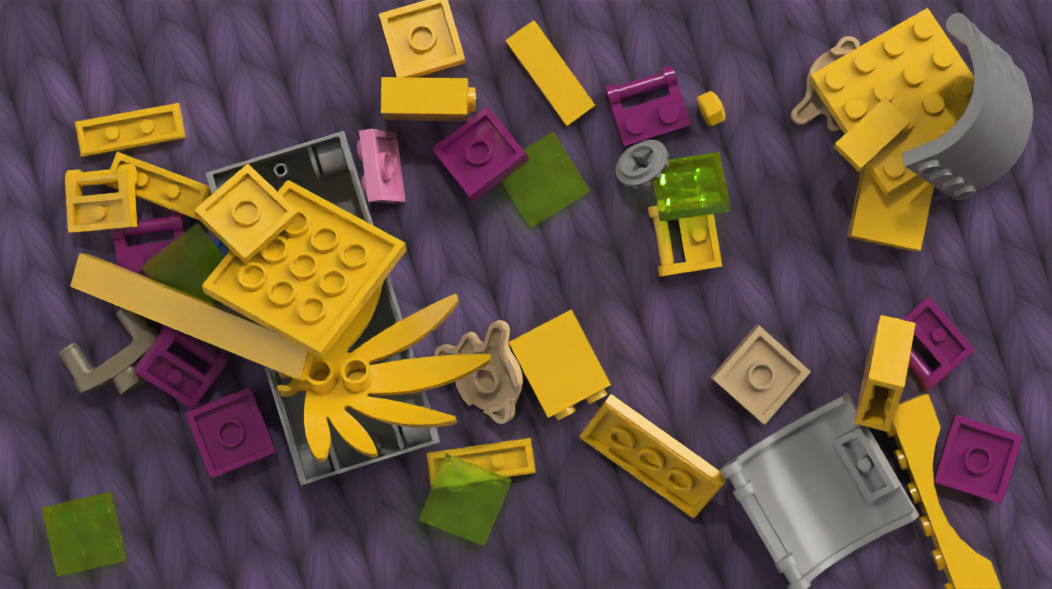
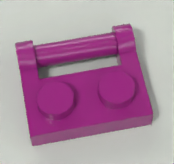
M672 65L661 68L662 72L623 85L616 86L614 83L605 86L606 95L623 147L691 126ZM666 85L669 95L623 110L622 99Z
M171 212V216L138 220L137 227L112 230L118 266L150 279L192 274L183 214ZM173 230L175 240L135 246L127 245L126 236Z
M926 297L901 319L916 323L914 336L939 364L935 370L931 371L911 348L908 366L921 380L919 384L925 391L935 386L975 351L972 345L930 297Z
M163 325L160 335L135 366L134 370L139 376L193 409L226 366L229 356L219 349L216 351L193 336ZM173 341L206 361L207 366L204 370H200L169 350L168 348Z

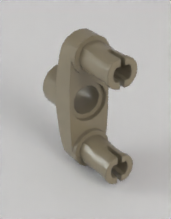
M124 308L116 313L133 340L129 346L97 368L91 367L76 343L65 347L58 353L75 379L73 384L80 395L96 391L113 383L121 396H124L136 390L147 381L136 374L134 368L159 334L154 327L150 328L143 316Z

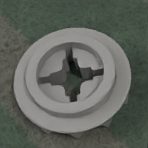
M644 140L630 146L620 156L616 164L617 178L625 187L632 186L636 190L642 184L650 187L651 181L655 178H662L661 171L669 168L667 159L670 157V154L659 141ZM637 163H640L641 165H642V164H645V165L649 164V165H648L646 168H643V167H640V168H639V166L637 165Z

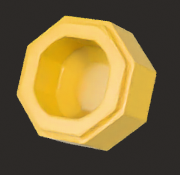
M709 91L697 97L698 108L708 126L713 127L725 120L724 106L715 93Z

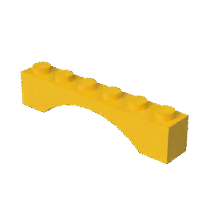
M921 394L899 402L890 431L886 432L889 438L894 436L898 450L894 451V455L900 470L906 469L911 483L906 484L909 496L913 504L919 503L924 515L919 517L921 528L926 537H932L936 547L935 550L931 551L933 560L939 571L944 569L948 579V583L944 584V588L1001 589L992 562L976 553L960 539L948 523L939 505L934 486L933 458L941 426L929 394Z

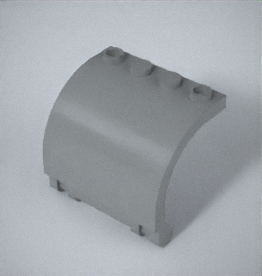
M954 13L947 19L946 28L959 41L968 46L974 67V87L970 102L960 120L947 133L936 140L901 154L905 167L952 199L964 200L974 196L976 190L997 181L1016 163L1030 136L1033 122V104L1024 72L1013 63L1011 56L978 30V27L969 21L966 16L961 13Z
M848 392L757 442L720 469L725 479L729 478L735 488L732 491L737 501L741 502L774 559V565L778 572L784 573L789 582L787 585L788 589H807L811 586L810 582L816 576L843 557L919 517L917 510L869 428L854 424L857 407Z

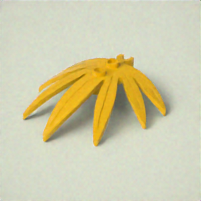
M382 282L326 356L320 359L313 355L306 380H298L278 372L280 378L292 379L288 385L277 386L280 396L291 397L299 391H306L304 405L305 434L309 447L318 462L326 460L331 448V433L327 420L331 421L337 433L353 449L371 458L378 457L376 447L369 434L356 419L345 411L347 408H351L377 421L403 427L434 428L457 423L456 416L399 401L369 397L370 395H403L431 390L469 376L492 362L491 354H459L420 357L370 365L408 349L434 331L459 304L457 294L450 295L415 312L348 353V349L358 340L373 316L380 297Z

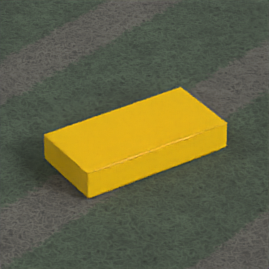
M884 97L835 143L834 148L860 172L911 121Z

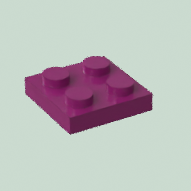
M488 106L431 148L473 202L530 160L525 151Z
M252 387L185 412L210 479L278 452Z
M953 414L935 470L934 482L1002 504L1023 436Z

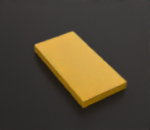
M610 394L579 436L583 441L692 518L698 515L727 480L718 469L612 394Z

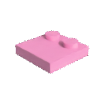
M378 129L360 130L357 153L360 160L363 161L364 175L361 179V185L364 195L368 198V202L388 204L406 202L397 132Z

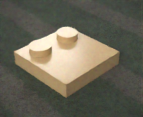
M756 324L710 378L765 425L811 371L761 326Z

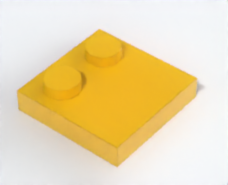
M424 0L379 14L397 77L416 78L466 63L448 0Z
M248 163L194 209L195 216L245 264L298 218V210Z

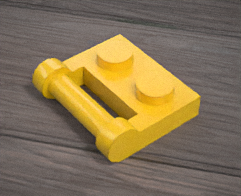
M122 164L118 169L89 172L75 169L66 172L65 191L68 233L137 227L135 197L137 170L134 164ZM118 183L119 192L82 196L84 186Z
M711 197L648 207L649 218H653L661 264V266L657 267L659 277L722 267ZM677 214L685 262H674L667 215Z

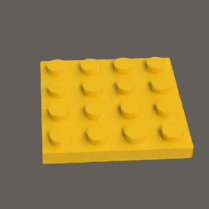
M928 8L816 71L808 79L844 134L884 97L911 121L893 141L866 165L885 196L919 177L905 167L901 153L936 140L947 133L960 120L967 109L974 87V75Z
M287 180L278 193L298 210V218L246 264L230 250L202 284V288L208 296L318 358L323 359L407 251L406 244Z

